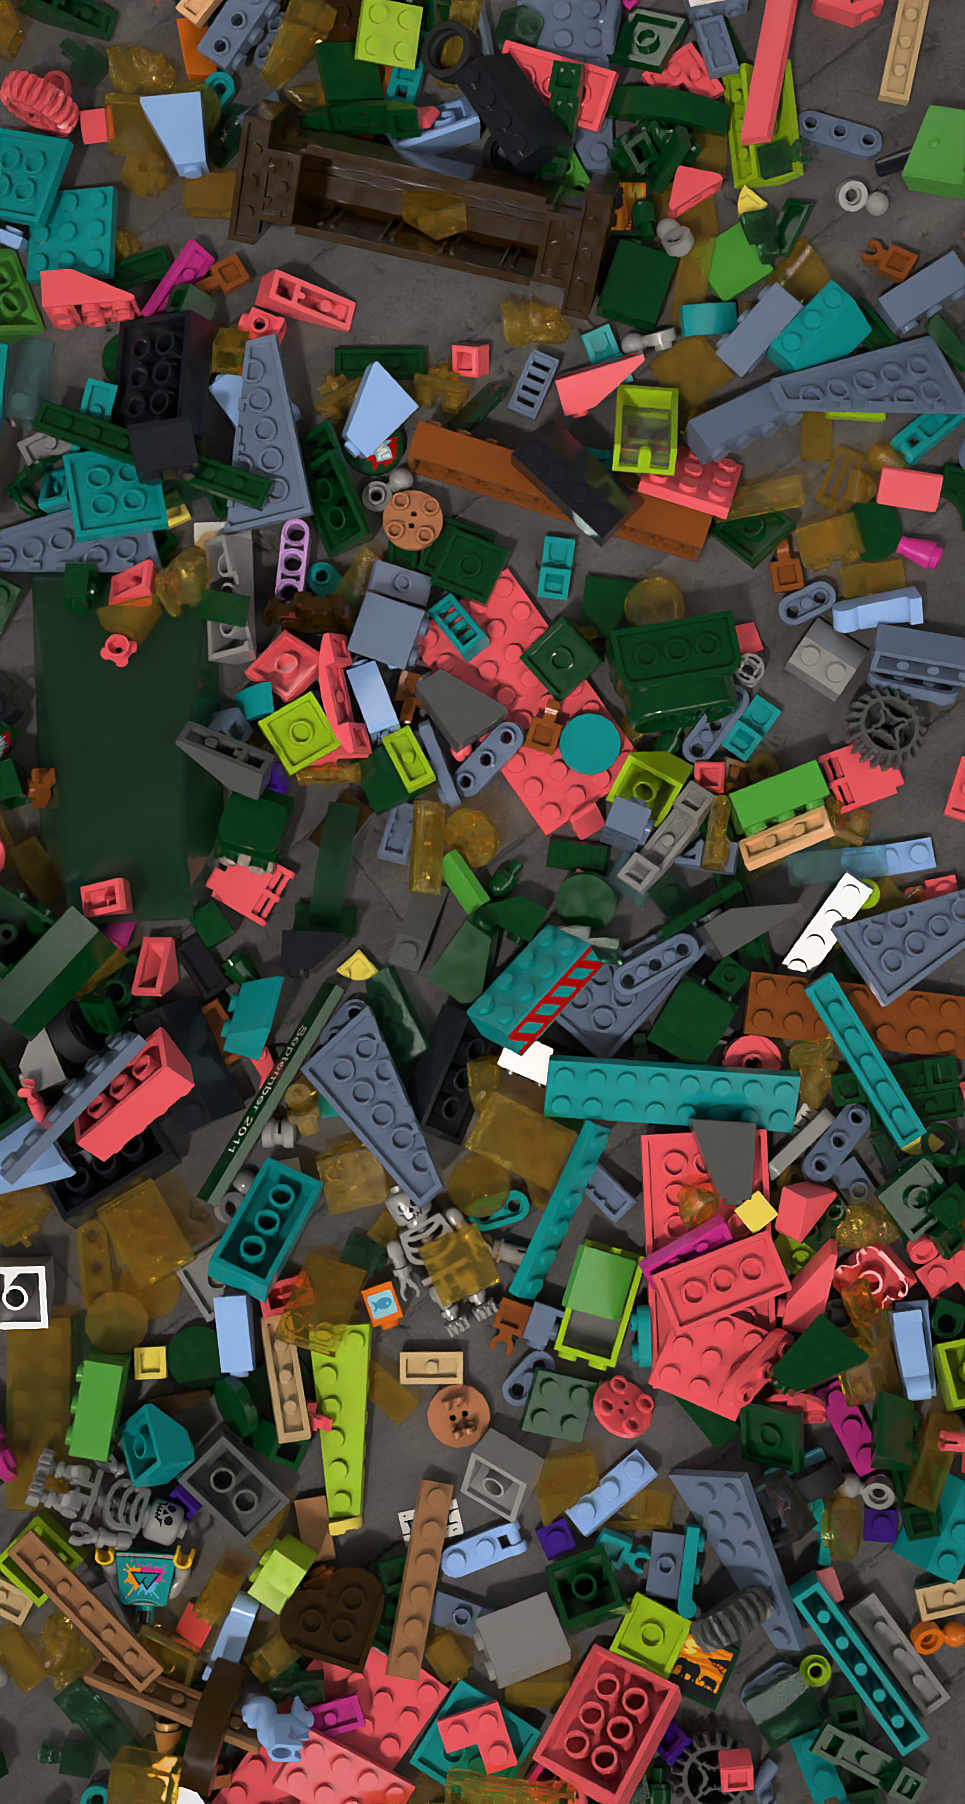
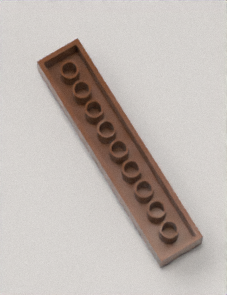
M427 420V423L418 422L407 454L409 471L411 473L575 524L511 465V454L514 450L503 447L501 442L487 438L483 441L473 438L474 435L465 430L457 429L454 432L444 429L445 426L437 421ZM639 485L627 486L644 501V504L613 536L698 563L713 515L638 492Z

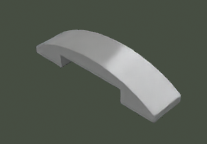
M690 780L673 802L674 809L639 854L635 852L617 874V878L641 894L646 892L674 863L675 858L688 845L716 800V796Z

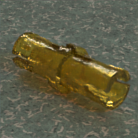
M332 762L324 763L323 766L305 767L297 772V781L300 786L324 784L325 787H333L339 783H359L361 781V767L358 763L334 765Z

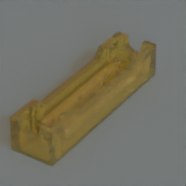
M450 1768L445 1782L444 1804H560V1798L568 1799V1804H575L577 1788L565 1781L550 1780L540 1782L482 1775L474 1770ZM454 1785L461 1787V1796H455Z

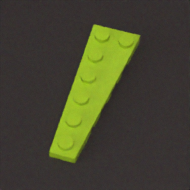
M372 1322L313 1326L308 1330L316 1403H318L317 1412L333 1419L330 1432L319 1428L329 1518L360 1516L363 1513L365 1430L368 1419V1411L366 1410L367 1394L369 1393L368 1371L371 1360Z

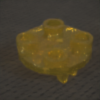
M466 807L455 811L442 829V835L448 843L450 852L457 849L469 867L478 868L487 865L496 856L498 846L500 845L498 833L492 820L478 808Z

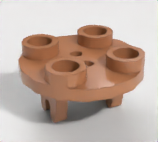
M421 491L395 493L383 512V529L387 538L396 547L407 551H419L431 546L438 539L443 528V513L438 501ZM412 513L417 514L415 517L411 516ZM411 524L414 525V528L412 529L409 528V525Z
M452 1384L439 1390L431 1399L427 1413L429 1427L434 1436L443 1444L455 1448L467 1447L479 1441L487 1431L490 1421L489 1405L483 1394L474 1386L465 1384ZM467 1411L468 1415L463 1416L462 1412ZM455 1415L456 1419L451 1420L450 1416Z

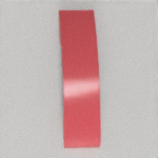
M328 632L323 634L319 654V685L326 716L337 739L349 754H371L372 750L366 723H355L343 668L353 664L350 651L347 650V636Z

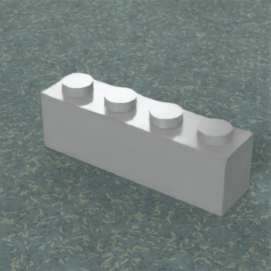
M225 534L204 540L206 589L250 596L246 627L207 620L208 661L238 665L257 660L252 540Z

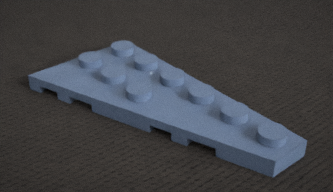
M605 0L516 1L517 10L523 19L526 32L534 48L609 70L607 54H602V32L599 30L600 11L606 10ZM607 112L599 134L577 128L573 148L586 174L614 173L610 164V158L606 153L613 148L612 119H607Z
M276 334L248 340L245 343L242 393L238 404L239 419L238 427H236L231 465L273 480V487L262 512L228 500L227 523H225L224 527L225 535H232L314 515L281 349Z
M930 335L773 378L768 386L781 411L965 414V394L940 348Z
M71 508L0 530V572H64L66 563L96 564L99 572H123L147 559L154 562L156 572H163L154 531L77 543Z
M965 889L830 929L882 1007L889 1005L965 948Z
M696 921L677 933L689 934L697 941L699 951L693 962L633 996H624L618 993L613 986L614 973L622 965L661 944L656 934L603 963V968L555 1021L597 1058L611 1059L707 950L695 930L702 925L700 921ZM680 944L677 946L676 951L679 955L684 956L687 954L688 949L685 945ZM651 960L649 966L651 970L658 971L661 968V963L658 960ZM625 975L622 982L625 986H632L634 979L631 975Z
M367 1005L300 1070L418 1208L422 1209L445 1188V1185L373 1010Z
M123 1029L113 1035L102 1051L86 1064L85 1070L78 1078L72 1079L64 1087L63 1092L65 1094L39 1125L24 1138L23 1144L18 1150L11 1152L0 1164L2 1167L0 1175L13 1185L147 1045V1042L139 1034Z
M675 1468L668 1474L669 1478L705 1533L738 1589L741 1591L749 1586H761L769 1595L775 1610L771 1617L761 1626L775 1648L801 1651L807 1645V1641L748 1473Z

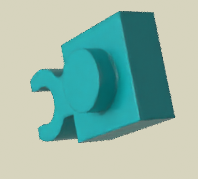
M603 1527L593 1546L594 1548L604 1544L615 1569L618 1570L625 1563L629 1565L633 1572L642 1574L644 1572V1564L636 1561V1559L645 1558L650 1560L651 1558L650 1550L647 1547L641 1545L632 1547V1537Z

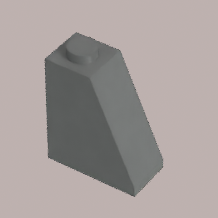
M442 669L434 674L432 671L427 672L417 680L414 695L456 754L495 729L499 724L507 721L509 710L506 706Z
M689 1118L688 1125L715 1196L723 1198V1204L742 1205V1200H751L756 1123Z

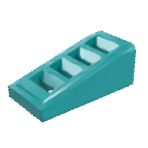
M449 593L427 611L466 662L472 660L491 644L487 635L452 593ZM454 606L456 610L442 620L440 616ZM459 617L463 618L452 628H448V626L452 624L455 620H457ZM468 626L471 628L461 637H459L458 639L456 638V636L459 633H461L464 629H466Z

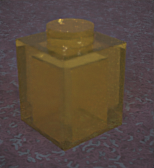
M220 327L212 347V372L242 376L245 343L250 340V331Z
M447 1629L425 1644L424 1655L443 1685L449 1681L455 1684L469 1674L467 1669L471 1667V1659L452 1630Z

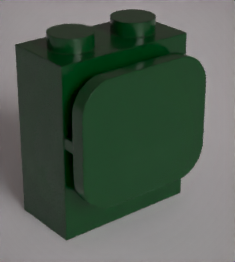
M265 789L257 801L232 791L218 826V834L214 843V858L227 866L240 865L247 867L256 874L264 875L268 873L274 875L295 811V797Z
M695 973L691 977L685 974L646 1040L685 1064L705 1065L739 1008L738 1005L734 1004L736 998L730 997L722 990L716 993L707 987L709 982Z

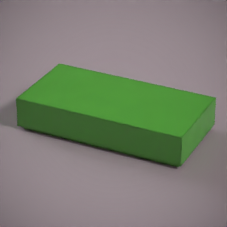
M457 849L449 852L435 865L469 916L491 900Z

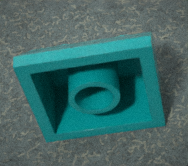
M275 976L242 983L239 995L232 994L228 1011L233 1012L232 1019H225L220 1036L226 1038L223 1050L256 1060L260 1059L271 1029L284 977Z
M152 1403L145 1404L118 1428L133 1489L167 1484L195 1461L194 1446L189 1439L187 1430Z

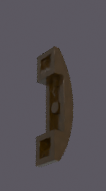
M217 1657L191 1726L180 1771L179 1787L207 1797L210 1796L220 1764L217 1763L235 1701L240 1698L248 1666Z

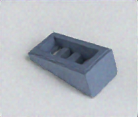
M532 349L507 409L535 421L554 381V376H556L559 370L560 361ZM536 364V365H539V366H541V367H543V368H545V369H548L549 372H546V371H543V370H541V369H539V368H537V367H534V365ZM530 374L545 380L544 383L541 384L530 379ZM525 386H527L540 393L538 396H536L523 389ZM519 397L535 403L534 407L532 408L518 402Z

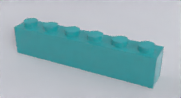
M815 1569L788 1586L792 1601L902 1756H905L930 1738L924 1723Z

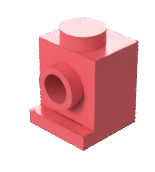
M254 307L251 308L249 314L246 312L242 314L238 324V329L241 330L242 341L245 343L248 340L276 334L280 345L288 329L285 318L280 316L278 318ZM257 323L265 325L261 330L256 329Z

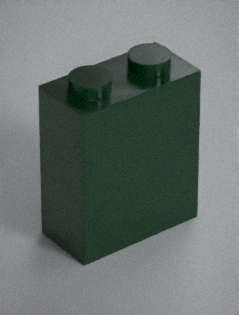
M620 238L597 304L596 316L653 333L676 268L678 257L669 256L664 248H656L655 250L644 246L639 240H624Z

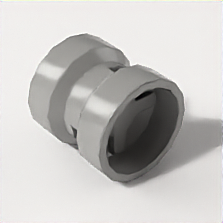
M752 653L741 655L740 665L733 676L734 684L740 685L744 689L755 687L765 671L762 659Z
M270 1117L262 1130V1146L264 1148H273L275 1145H282L284 1148H295V1117H285L283 1120H276L274 1117Z

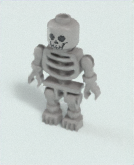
M398 1183L389 1188L391 1194L386 1198L385 1205L397 1225L407 1226L399 1232L401 1242L391 1240L387 1244L389 1258L392 1259L395 1267L392 1270L395 1277H398L400 1282L402 1299L405 1302L407 1301V1297L404 1295V1290L407 1288L406 1283L409 1284V1287H413L416 1290L415 1295L417 1297L420 1295L419 1288L410 1275L412 1268L410 1264L406 1263L404 1254H406L408 1260L416 1265H426L434 1262L436 1269L420 1278L424 1286L439 1278L437 1282L429 1285L427 1290L434 1303L438 1302L441 1307L440 1313L442 1317L448 1319L443 1325L451 1338L471 1327V1322L466 1313H458L459 1307L457 1303H452L449 1297L453 1294L451 1291L452 1287L459 1285L461 1289L466 1287L469 1293V1301L475 1303L471 1311L478 1322L498 1312L499 1307L494 1298H486L487 1292L484 1287L480 1288L476 1281L478 1276L472 1265L467 1264L456 1270V1268L469 1261L466 1253L459 1255L449 1262L445 1257L456 1242L453 1226L460 1233L459 1238L461 1241H466L471 1247V1251L478 1261L482 1262V1257L476 1253L478 1249L476 1244L480 1247H487L488 1252L492 1253L490 1245L485 1240L480 1239L475 1233L477 1229L474 1225L469 1226L464 1219V1215L455 1207H450L446 1210L445 1218L439 1211L429 1215L428 1212L432 1207L431 1201L424 1208H418ZM440 1224H442V1228L434 1236L432 1232L435 1231ZM448 1232L449 1239L447 1243L442 1248H440V1245H438V1243L445 1237V1235ZM419 1239H422V1240H421L422 1243H419V1244H409V1243H408V1242H413V1241H417V1240H419ZM427 1250V1253H429V1255L420 1257L415 1256L412 1252L415 1253ZM452 1272L454 1279L447 1282L444 1275Z
M44 1447L33 1474L35 1476L27 1491L24 1504L37 1507L39 1502L44 1503L43 1507L50 1509L53 1506L64 1517L71 1519L77 1517L80 1508H84L80 1521L72 1523L70 1527L71 1531H79L82 1537L72 1535L68 1540L70 1544L81 1546L83 1544L95 1543V1547L102 1548L103 1545L113 1546L115 1550L123 1551L130 1548L133 1542L132 1539L136 1537L140 1528L143 1529L142 1533L146 1539L166 1546L171 1545L176 1537L183 1538L188 1525V1520L183 1519V1507L161 1498L155 1499L152 1504L148 1503L151 1490L148 1487L133 1489L127 1462H118L113 1454L104 1463L92 1460L90 1465L97 1472L91 1483L89 1480L92 1471L89 1467L84 1465L66 1466V1462L59 1460L58 1463L54 1462L56 1452ZM104 1472L115 1474L114 1478L118 1480L106 1495L101 1492L98 1493ZM48 1474H52L53 1479L56 1480L62 1478L73 1491L57 1494L55 1489L45 1490L44 1487ZM117 1492H124L121 1499L118 1500L113 1495ZM129 1497L135 1498L132 1503H126V1500ZM94 1504L101 1507L100 1522L102 1528L99 1527L98 1530H94L86 1524ZM110 1511L115 1513L114 1520L111 1517Z

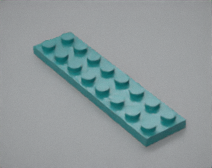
M549 1054L543 1115L548 1117L689 1126V1118L746 1121L756 1123V1129L792 1133L801 1075L799 1071Z

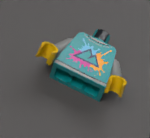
M180 1545L177 1549L130 1547L123 1551L117 1550L115 1556L113 1546H109L108 1551L96 1547L95 1560L101 1564L104 1576L113 1593L120 1597L121 1604L136 1605L135 1622L151 1624L154 1623L155 1606H166L170 1599L177 1598L190 1580L191 1564L196 1552L195 1549H191L190 1555H185L181 1552Z

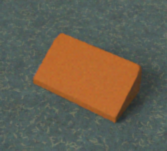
M178 18L176 21L189 83L205 81L209 75L217 72V67L203 58L196 49L209 29L208 21L199 29L188 19Z

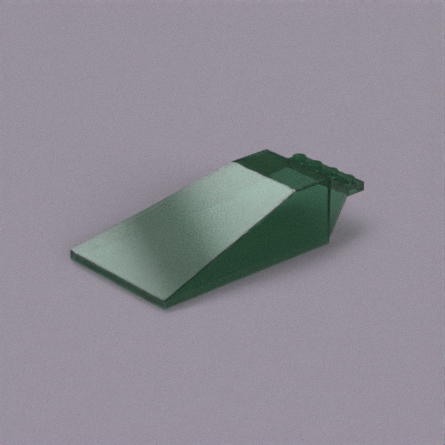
M205 558L167 559L161 561L163 572H157L160 582L156 609L114 607L109 605L112 576L121 572H99L101 584H98L97 600L92 601L91 611L83 614L74 613L66 609L61 597L64 572H31L38 768H48V771L51 768H55L56 783L50 788L51 798L45 809H39L40 838L66 891L67 909L73 905L83 915L80 887L115 878H124L130 882L133 913L87 918L92 924L194 919L193 887L214 850L218 826L225 808L224 784L175 744L176 739L188 721L208 728L213 721V713L221 711L219 662L208 661L207 620L198 619L202 589L206 588ZM114 633H119L129 641H135L137 644V651L130 655L128 664L125 667H118L116 662L110 659L104 660L100 654L101 649L105 648L106 640ZM118 648V649L116 650V652H121V651H122L121 648Z

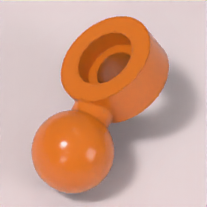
M924 1621L914 1626L909 1638L918 1653L928 1655L937 1651L943 1642L950 1647L962 1646L965 1643V1627L957 1621H950L940 1629L934 1621Z

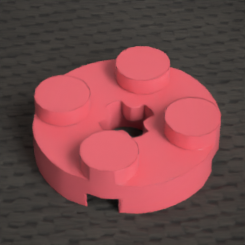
M746 1034L736 1037L727 1044L717 1065L745 1068L746 1060H753L755 1058L757 1061L754 1065L755 1068L780 1070V1061L782 1062L778 1048L772 1041L766 1037Z

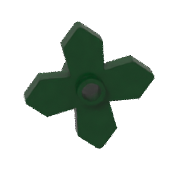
M135 954L118 961L114 978H109L96 971L82 986L86 995L110 997L114 1009L129 1010L138 1016H142L160 1007L155 996H134L131 993L139 957ZM124 989V996L121 1000H118L116 993Z

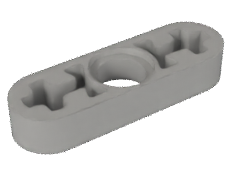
M826 1107L817 1112L768 1160L769 1179L771 1181L779 1176L835 1121L836 1117Z

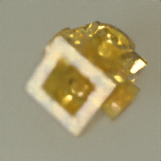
M130 149L122 168L120 179L124 188L131 190L134 195L144 199L148 197L158 199L161 190L165 191L168 186L170 173L167 171L164 160L158 154L146 151L144 154Z

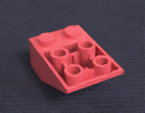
M73 269L40 271L42 306L53 327L61 330H71L76 325H88L89 327L98 328L105 326L106 323L117 322L120 324V322L143 318L140 314L141 310L136 298L131 293Z

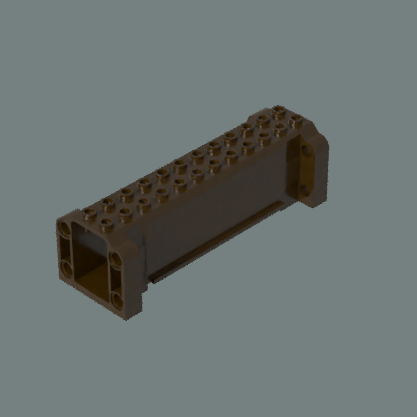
M261 99L244 114L228 240L255 245L273 223L295 227V234L525 286H529L530 281L565 288L561 315L588 320L596 299L604 266L621 178L594 173L586 191L582 192L564 188L562 184L325 131L319 130L314 132L290 126V104Z

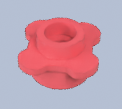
M114 633L106 640L105 648L101 649L100 654L104 660L110 659L116 662L118 667H125L128 664L130 655L137 651V644L135 641H129L119 633ZM118 648L122 649L121 652H116Z

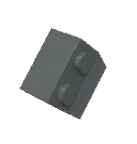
M801 903L733 908L724 912L718 908L699 919L702 925L695 930L713 960L716 961L726 957L803 909Z
M224 1426L194 1453L195 1461L177 1475V1481L244 1546L290 1502V1498L247 1448Z

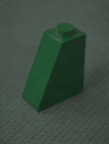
M473 912L465 920L426 978L469 1009L490 987L499 930L494 927L493 922L489 918Z
M820 1313L767 1376L772 1379L770 1384L782 1395L788 1393L793 1397L862 1366L870 1355Z

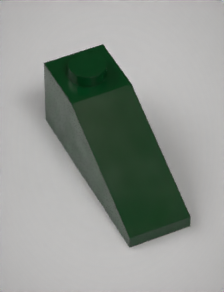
M20 0L17 11L44 24L107 42L111 39L118 12L93 0Z

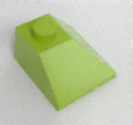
M667 751L630 752L606 800L613 803L615 797L618 796L629 800V797H635L647 803L646 808L652 810L649 818L655 820L653 826L659 828L694 766Z

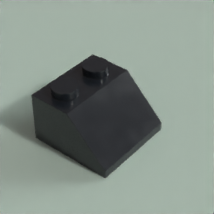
M190 416L127 425L136 473L140 484L154 486L163 483L164 480L177 479L179 481H187L197 475H201L197 444Z
M282 930L280 968L288 972L290 978L309 979V973L317 974L349 945V937L346 933Z

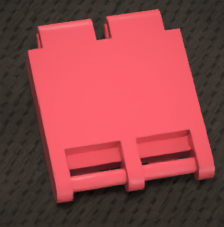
M853 744L817 758L818 763L823 765L829 783H827L829 790H833L840 807L837 809L839 815L897 794L896 788L905 784L900 770L893 771L890 767L887 771L882 772L879 765L875 769H870V761L868 760L864 763H859L861 755L858 752L851 754V750L854 748ZM832 771L835 773L837 780H835ZM839 786H840L841 791H842V793H843V798H842L841 793H840V791H839V788H838Z
M278 863L274 875L268 873L264 875L256 874L247 867L240 865L227 866L228 868L225 872L215 867L205 884L206 887L213 890L211 897L262 927H265L267 924L265 919L274 904H279L282 899L279 896L289 879L293 880L296 875ZM285 875L282 881L280 882L279 886L277 887L276 891L272 893L275 886L279 883L281 876ZM269 898L270 901L268 902L261 916L258 917L259 913L263 910L264 905Z

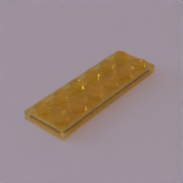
M51 1317L49 1328L7 1329L6 1447L7 1449L10 1448L17 1458L18 1465L15 1468L19 1477L9 1483L6 1482V1511H58L53 1506L50 1509L43 1507L44 1503L39 1502L37 1507L24 1504V1500L35 1476L33 1475L35 1467L44 1447L56 1452L54 1462L58 1463L59 1460L66 1462V1466L71 1465V1456H69L70 1445H65L68 1426L71 1425L72 1317ZM48 1474L44 1487L45 1490L49 1491L52 1488L57 1490V1494H65L67 1491H71L68 1483L62 1478L56 1480L53 1479L52 1474Z

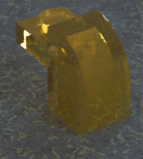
M279 1627L268 1639L250 1650L243 1657V1660L260 1682L264 1683L268 1679H274L302 1654L288 1646L281 1636Z

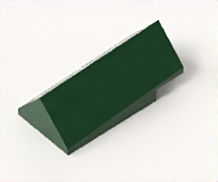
M331 419L325 420L300 438L299 442L314 515H311V518L328 557L333 558L373 540L372 532Z
M71 905L5 973L6 976L0 981V1015L13 1028L32 1042L115 952L117 947Z

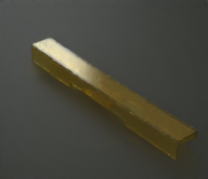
M648 1519L607 1520L595 1531H602L603 1527L614 1531H673V1521Z

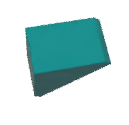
M65 467L49 471L50 473L44 476L38 506L49 515L71 508Z

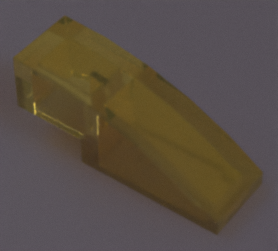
M934 1410L927 1412L918 1439L917 1463L912 1462L904 1501L936 1513L956 1453L955 1451H940L938 1441H951L938 1438L941 1430L960 1432L963 1422Z

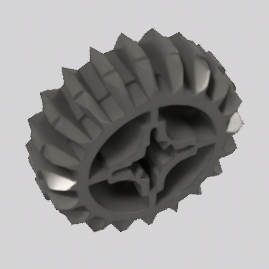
M888 688L882 689L880 692L876 689L871 690L868 695L862 694L857 699V702H853L850 705V712L844 718L847 724L843 727V732L850 734L845 739V743L854 745L851 754L858 752L861 755L859 763H864L868 760L870 761V769H875L879 765L882 772L887 771L890 767L894 771L900 769L902 765H909L912 759L920 754V748L926 741L922 736L926 733L927 728L920 726L925 717L916 715L919 706L911 707L908 704L910 697H906L903 700L900 699V691H895L890 695ZM870 711L871 727L866 730L865 717L867 712ZM903 730L904 744L902 749H900L898 744L900 741L899 733Z
M753 1585L742 1589L699 1615L690 1626L693 1634L692 1637L704 1653L715 1652L718 1649L721 1650L723 1647L740 1640L765 1623L775 1610L771 1604L772 1601L761 1586Z
M707 1729L702 1730L704 1739L698 1740L695 1733L691 1734L690 1737L693 1744L689 1747H684L683 1751L685 1753L676 1758V1761L680 1764L670 1765V1771L676 1774V1776L670 1779L671 1785L678 1787L674 1792L676 1798H684L682 1804H746L742 1795L752 1797L754 1794L753 1790L723 1792L724 1795L717 1798L701 1796L702 1794L706 1796L713 1790L722 1792L721 1781L718 1778L713 1780V1777L710 1780L705 1767L708 1770L713 1769L714 1773L715 1769H718L720 1776L718 1756L710 1759L702 1753L711 1750L744 1748V1742L738 1740L733 1744L734 1736L730 1732L722 1740L720 1729L715 1730L714 1738H710ZM692 1762L697 1765L700 1771V1776L696 1780L697 1785L693 1789L687 1781L688 1770ZM753 1763V1772H754V1771L756 1770V1765H755V1763ZM754 1776V1784H756V1783H757V1779H756V1777Z

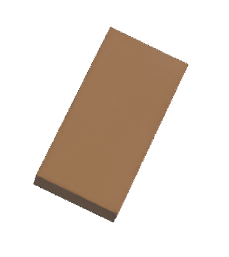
M326 1494L295 1499L294 1503L301 1542L319 1554L314 1563L336 1559L334 1537L330 1535L329 1530L330 1518Z

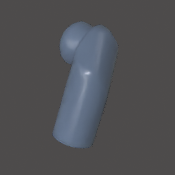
M769 1756L754 1775L757 1783L754 1784L753 1792L758 1804L777 1803V1796L774 1794L771 1780L781 1766Z

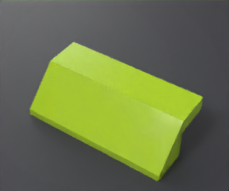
M787 59L772 142L745 146L740 141L754 66L745 62L740 64L739 73L722 77L723 88L725 89V104L731 106L727 127L734 188L742 189L744 185L748 188L778 186L804 175L791 60Z

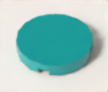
M591 713L579 715L569 721L561 732L559 743L560 753L566 765L576 773L588 776L603 773L611 768L619 756L621 746L619 732L613 723L602 715Z

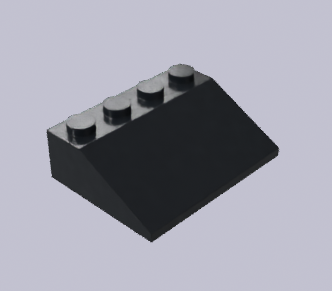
M191 309L120 322L114 385L118 386V391L111 415V423L128 429L127 425L190 416L196 441L204 440L214 322Z

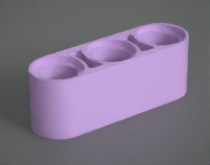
M301 519L287 521L282 529L275 588L277 599L284 600L282 598L283 593L288 589L306 592L312 539L308 525ZM295 530H301L305 533L303 539L296 542L291 541L289 536ZM296 559L302 562L301 567L296 571H288L286 569V564L291 560Z

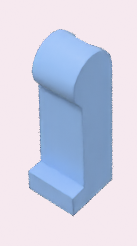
M915 586L837 602L832 606L833 628L837 632L848 633L858 629L877 627L878 623L886 625L910 622L911 625L923 623L922 597Z
M917 1307L887 1311L905 1399L911 1401L931 1399L932 1390L928 1375L929 1367L922 1328V1311Z
M239 1590L202 1676L203 1680H208L217 1657H222L236 1663L240 1662L261 1603L242 1590Z

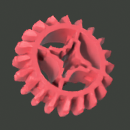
M21 70L10 71L8 77L6 76L2 83L0 99L3 105L7 106L9 111L13 112L16 117L22 119L25 123L57 137L69 136L70 132L74 130L80 114L78 106L71 97L67 96L63 90L58 89L55 84L49 83L46 79H42L36 74H30L28 71Z

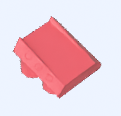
M875 1233L834 1269L831 1284L850 1303L866 1324H869L882 1315L884 1310L894 1301L901 1300L906 1296L908 1289L917 1282L913 1270L907 1267L885 1242L884 1238Z

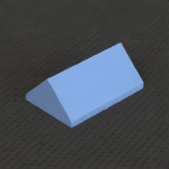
M463 96L434 106L440 111V115L430 128L421 129V137L391 139L390 133H384V137L388 146L434 156L480 140L479 116L467 98Z

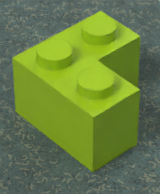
M289 1532L282 1541L276 1537L250 1576L249 1581L253 1585L247 1593L279 1615L286 1599L291 1597L319 1554Z

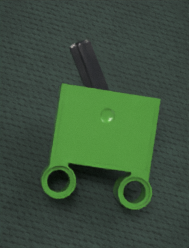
M929 105L912 149L877 160L875 169L878 176L884 177L903 170L901 176L909 191L965 200V110Z

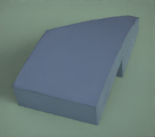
M700 839L695 843V847L683 856L679 855L675 858L674 863L677 866L735 876L740 847L736 842L708 839L704 842Z

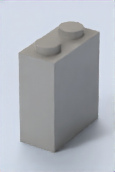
M547 1592L475 1619L476 1631L472 1632L475 1646L478 1651L484 1650L487 1661L483 1662L486 1674L490 1681H496L499 1689L570 1661L571 1649Z

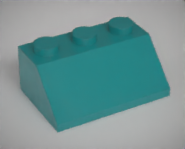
M831 279L769 344L766 357L785 374L795 373L846 359L872 332V329L855 300Z
M929 1463L925 1472V1478L931 1503L934 1504L941 1536L908 1542L902 1523L896 1536V1543H893L891 1551L924 1570L956 1584L965 1564V1480Z

